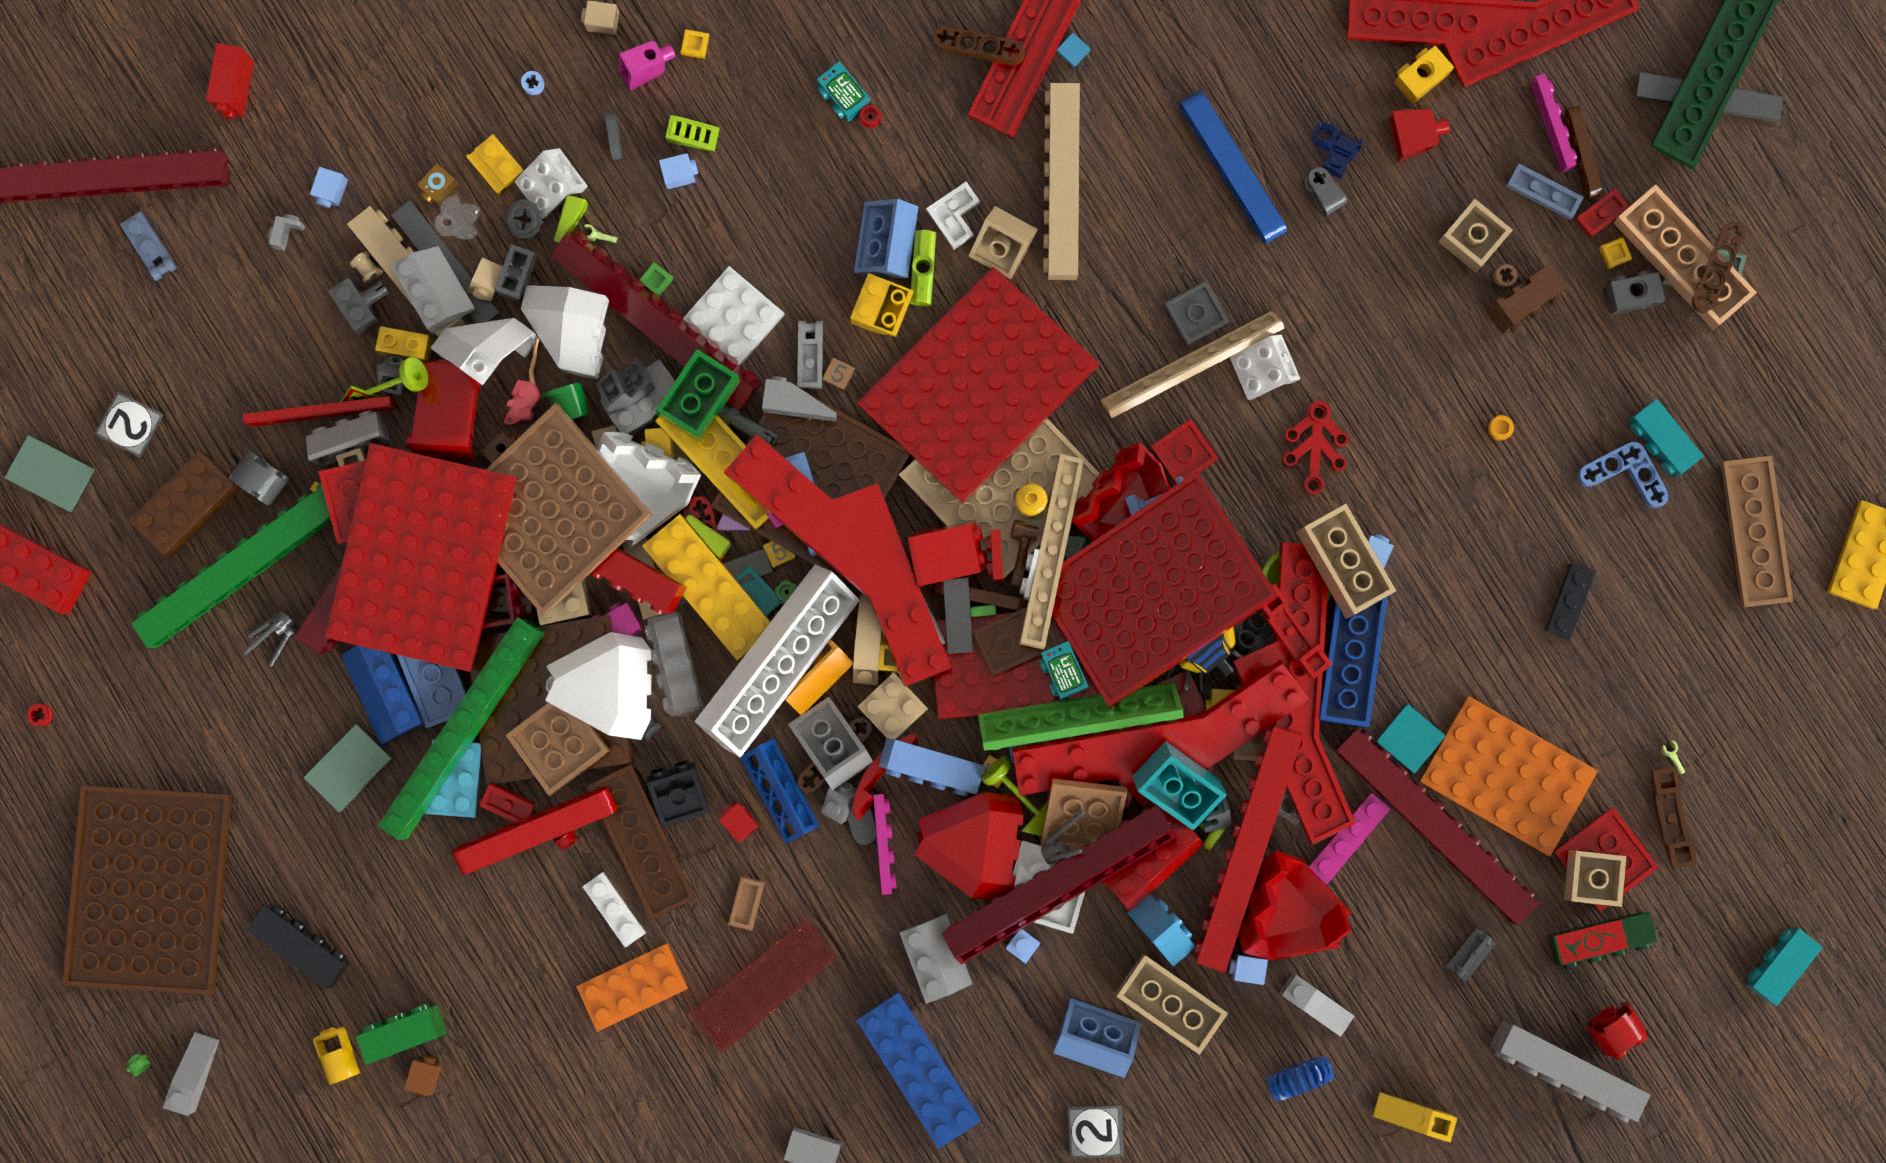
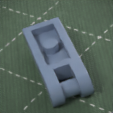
M141 211L120 224L155 281L163 278L162 275L167 271L172 272L177 269L175 262ZM162 258L163 263L156 266L155 262Z

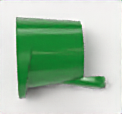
M582 383L570 384L540 395L541 399L548 400L550 407L555 403L559 404L573 422L589 416Z

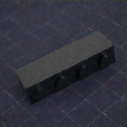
M277 904L273 906L265 905L247 928V931L325 989L332 988L350 964L345 959L347 956L339 949L334 948L332 950L325 945L327 941L316 933L312 935L306 931L307 926L298 919L291 920L285 915L287 911Z

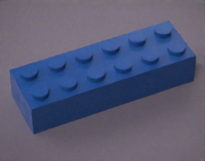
M1388 596L1347 619L1333 597L1325 654L1332 665L1323 671L1320 721L1361 728L1370 726Z
M897 991L857 1018V1023L938 1149L981 1121L979 1114L900 991Z

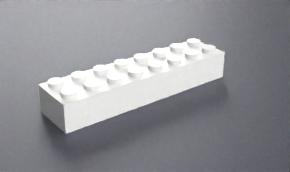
M814 565L701 712L695 723L724 749L741 758L860 600L832 571Z

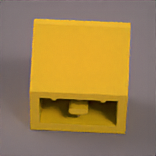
M868 273L850 317L851 324L874 333L896 337L914 291Z

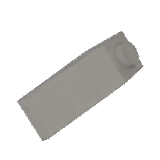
M773 376L772 380L766 379L762 404L763 412L836 422V412L793 383L787 382L786 378Z
M1293 973L1278 993L1340 1037L1354 1018V1015Z
M197 1032L194 1033L170 1084L163 1105L164 1109L186 1116L196 1112L219 1039Z

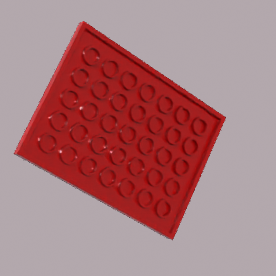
M992 267L857 405L963 504L1099 366V362L996 268Z
M370 443L325 638L473 672L517 477Z
M1196 471L1063 562L1052 616L1108 707H1112L1279 596L1208 486Z

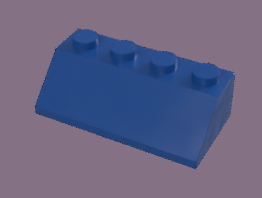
M356 645L341 655L381 745L425 726L396 654Z

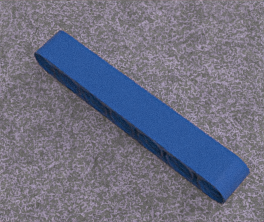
M1199 90L1179 102V108L1262 242L1267 244L1287 232L1283 219L1204 93Z

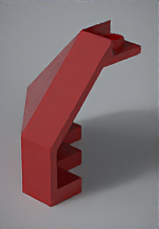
M1141 442L1120 450L1114 457L1116 460L1114 465L1108 471L1104 469L1091 485L1094 488L1086 497L1081 495L1075 502L1072 522L1092 541H1095L1131 516L1126 497L1135 494L1141 500L1144 499L1146 501L1162 495L1171 489L1162 464Z
M984 792L918 819L921 830L917 836L919 846L914 855L971 898L993 900L998 896L1008 894L1015 886L1016 875H1012L1013 860H1018L1020 840H1016L1018 825L1023 824L1024 816L1019 798L1017 796Z
M1274 851L1261 863L1256 888L1252 890L1247 905L1249 909L1245 923L1241 924L1238 933L1243 952L1274 961L1342 947L1340 940L1352 932L1347 918L1352 912L1302 859Z

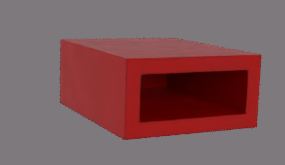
M216 43L206 101L214 110L220 113L221 117L227 119H235V116L244 117L254 61L241 47Z

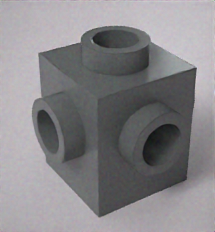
M387 354L383 363H379L377 366L376 377H378V385L400 377L399 366L407 358ZM399 383L381 391L402 396L406 387L403 383Z

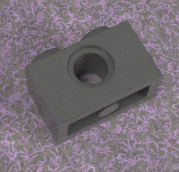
M1650 270L1636 273L1635 277L1628 279L1626 275L1612 278V282L1605 286L1611 315L1657 306L1665 301L1659 272L1650 274ZM1630 286L1638 289V297L1631 294Z

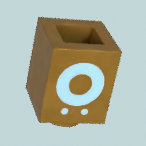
M436 163L417 186L422 190L420 195L427 202L432 204L434 201L441 206L459 184Z

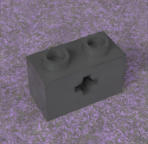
M511 244L495 287V291L499 296L522 304L526 286L530 283L538 261L535 252Z

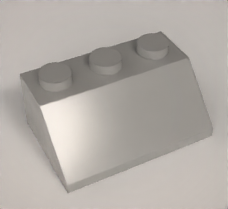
M439 246L411 253L390 265L426 328L432 334L475 310Z
M660 359L646 368L656 388L642 399L611 412L606 409L602 398L599 400L620 432L634 436L659 418L656 409L675 382Z
M369 410L358 415L359 418L354 420L342 419L337 421L334 427L314 429L312 431L313 434L306 436L309 461L323 467L337 462V455L361 448L364 452L368 451L370 443L381 446L391 443L382 416L377 412Z
M947 914L900 931L903 944L926 1004L951 995L973 984L965 963L961 965L953 957L942 935V932L947 930V927L950 925Z

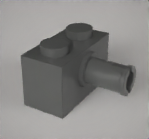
M348 277L328 290L350 326L358 335L363 336L381 324L371 308V304L390 294L381 280L362 292L356 283Z

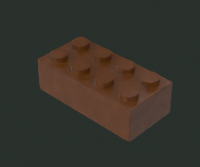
M199 450L129 522L162 555L172 558L241 487L229 479V475L208 454Z

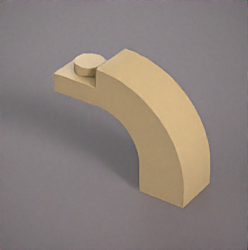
M862 594L860 595L857 619L853 683L877 685L882 630L869 598Z

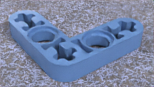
M1630 442L1583 466L1577 473L1578 482L1582 486L1592 487L1627 469L1644 503L1648 507L1658 508L1668 501L1669 495L1644 447L1638 442ZM1630 449L1637 450L1638 454L1635 455V458L1630 457L1624 461L1621 456L1629 453ZM1607 458H1613L1617 462L1615 471L1606 469L1605 461ZM1598 468L1601 473L1592 477L1593 482L1590 479L1586 480L1584 478V475L1587 474L1586 469L1588 472ZM1642 468L1650 472V479L1647 482L1641 481L1638 477V472ZM1655 482L1656 485L1651 488L1653 489L1654 493L1661 494V497H1659L1658 499L1659 503L1657 500H1651L1653 492L1651 488L1645 490L1644 486H1648Z

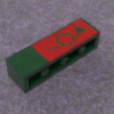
M1644 911L1547 935L1554 963L1563 966L1564 969L1579 966L1578 962L1587 960L1588 963L1603 960L1602 956L1611 954L1612 957L1627 954L1626 950L1635 948L1636 951L1651 948V943L1658 942L1650 912Z

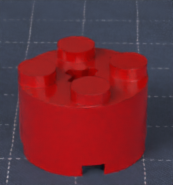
M1621 1002L1622 1007L1617 1009L1613 1005L1605 1008L1590 1020L1591 1027L1586 1026L1587 1032L1601 1053L1607 1057L1613 1056L1615 1060L1624 1057L1628 1052L1627 1050L1632 1046L1640 1045L1648 1039L1645 1026L1628 1002Z

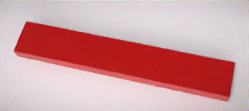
M387 396L243 414V423L250 427L355 415L369 410L373 412L394 410L396 406L395 400Z

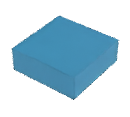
M1074 33L1056 50V53L1073 68L1090 52V48Z

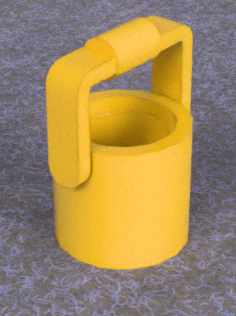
M331 1027L323 1030L319 1036L313 1039L329 1085L361 1073L344 1027L337 1029ZM338 1035L342 1048L327 1053L323 1040L325 1041Z

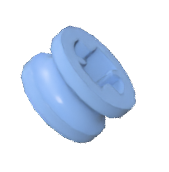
M526 72L521 78V84L526 93L538 95L543 91L545 83L538 72ZM531 78H536L539 84L537 87L534 85V88H530L527 83L528 80L532 81Z

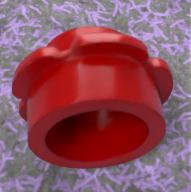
M874 105L865 106L858 114L860 117L859 122L863 127L876 128L879 125V121L882 120L881 111Z
M573 830L556 837L557 840L554 842V845H558L560 850L568 848L578 840L574 834L576 831Z

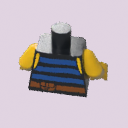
M1234 627L1179 662L1180 667L1195 673L1202 672L1205 675L1216 668L1223 678L1230 675L1235 670L1227 660V657L1233 653L1236 643Z

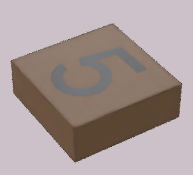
M833 357L822 380L845 391L855 368Z

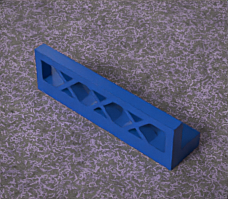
M774 739L755 747L741 756L740 759L785 844L819 827L811 808ZM755 755L759 762V768L754 766L750 759L751 756ZM764 778L769 781L771 785L770 790L766 789L763 783ZM775 800L780 802L782 812L777 810ZM787 822L792 825L795 834L792 836L786 827Z

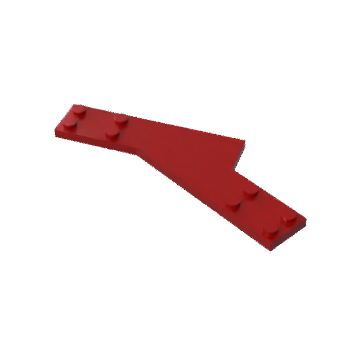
M1280 659L1202 714L1186 716L1173 721L1150 723L1149 725H1137L1120 730L1113 729L1096 734L1091 733L1072 738L1013 747L1012 753L1019 795L1049 791L1052 779L1094 783L1118 778L1144 809L1153 807L1156 804L1137 791L1133 775L1165 741L1207 770L1310 698Z

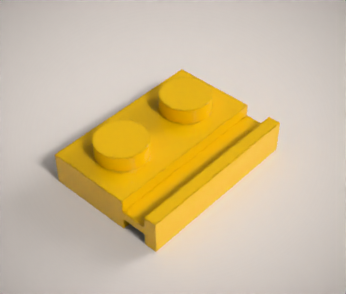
M493 134L476 147L475 151L466 156L498 195L504 188L509 187L524 172Z

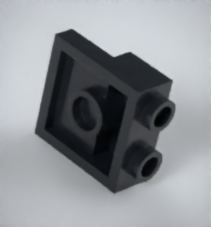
M688 760L679 761L674 764L672 769L665 771L662 767L650 772V776H647V785L662 828L710 813L695 762L689 763Z

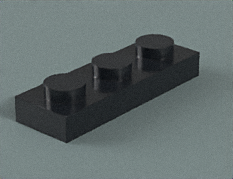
M1574 562L1570 563L1545 632L1566 640L1571 639L1596 571Z

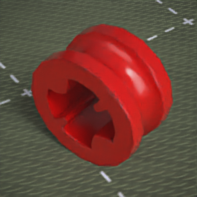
M35 704L29 708L27 719L34 726H46L53 720V711L48 705ZM43 710L42 714H45L44 719L37 721L36 711Z

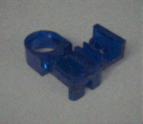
M1327 122L1320 123L1312 134L1313 142L1317 146L1330 151L1329 154L1331 155L1329 161L1325 160L1322 168L1326 169L1329 174L1341 179L1349 161H1353L1363 140L1360 138L1357 142L1339 133L1340 128ZM1322 129L1327 130L1330 133V139H1320L1318 131Z

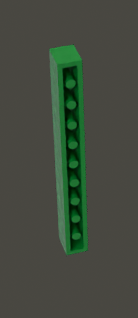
M322 483L317 485L316 488L318 490L311 495L305 494L296 501L297 505L293 508H286L276 515L277 519L269 524L267 522L257 528V533L254 536L240 540L236 544L237 548L233 551H227L216 558L217 562L210 567L205 566L197 571V577L191 581L186 580L176 587V592L170 596L167 594L156 601L157 605L151 610L145 609L136 616L137 620L132 622L131 625L146 647L158 648L332 523Z
M516 618L378 826L397 840L409 838L544 636V631L526 619Z

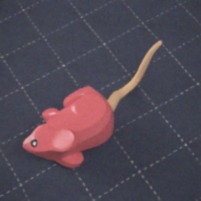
M539 338L535 342L533 358L529 369L530 382L517 381L512 391L513 399H510L506 405L510 410L504 419V424H517L522 421H531L534 418L532 410L540 400V392L535 384L533 372Z

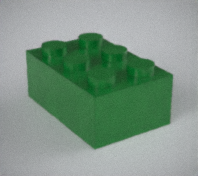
M697 349L656 409L658 417L700 443L740 383L739 375Z
M429 1003L409 1010V1016H406V1013L403 1012L385 1019V1025H383L382 1021L362 1028L363 1033L355 1037L365 1065L446 1034L447 1031L438 1005L430 1007Z

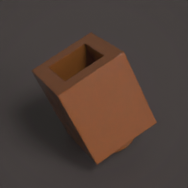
M421 1055V1058L414 1059L404 1090L425 1096L433 1094L442 1064L436 1063V1058Z

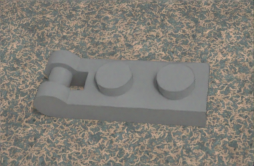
M798 321L797 387L800 389H822L823 321H816L815 323ZM806 333H815V339H806Z

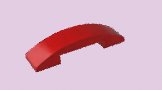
M1273 584L1272 587L1279 597L1262 607L1260 611L1290 656L1311 679H1315L1330 667L1332 663L1319 644L1313 643L1287 606L1289 605L1287 599L1277 585Z
M914 734L898 740L915 746L919 744L917 736ZM882 753L868 767L857 787L852 813L858 821L862 819L874 803L869 792L887 770L879 767Z

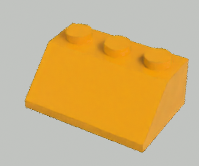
M830 639L785 700L800 715L804 714L854 662Z

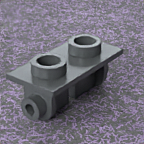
M1476 927L1446 967L1466 982L1496 943L1489 935Z

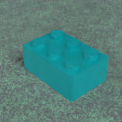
M1167 741L1133 775L1139 793L1192 830L1227 796L1221 780Z

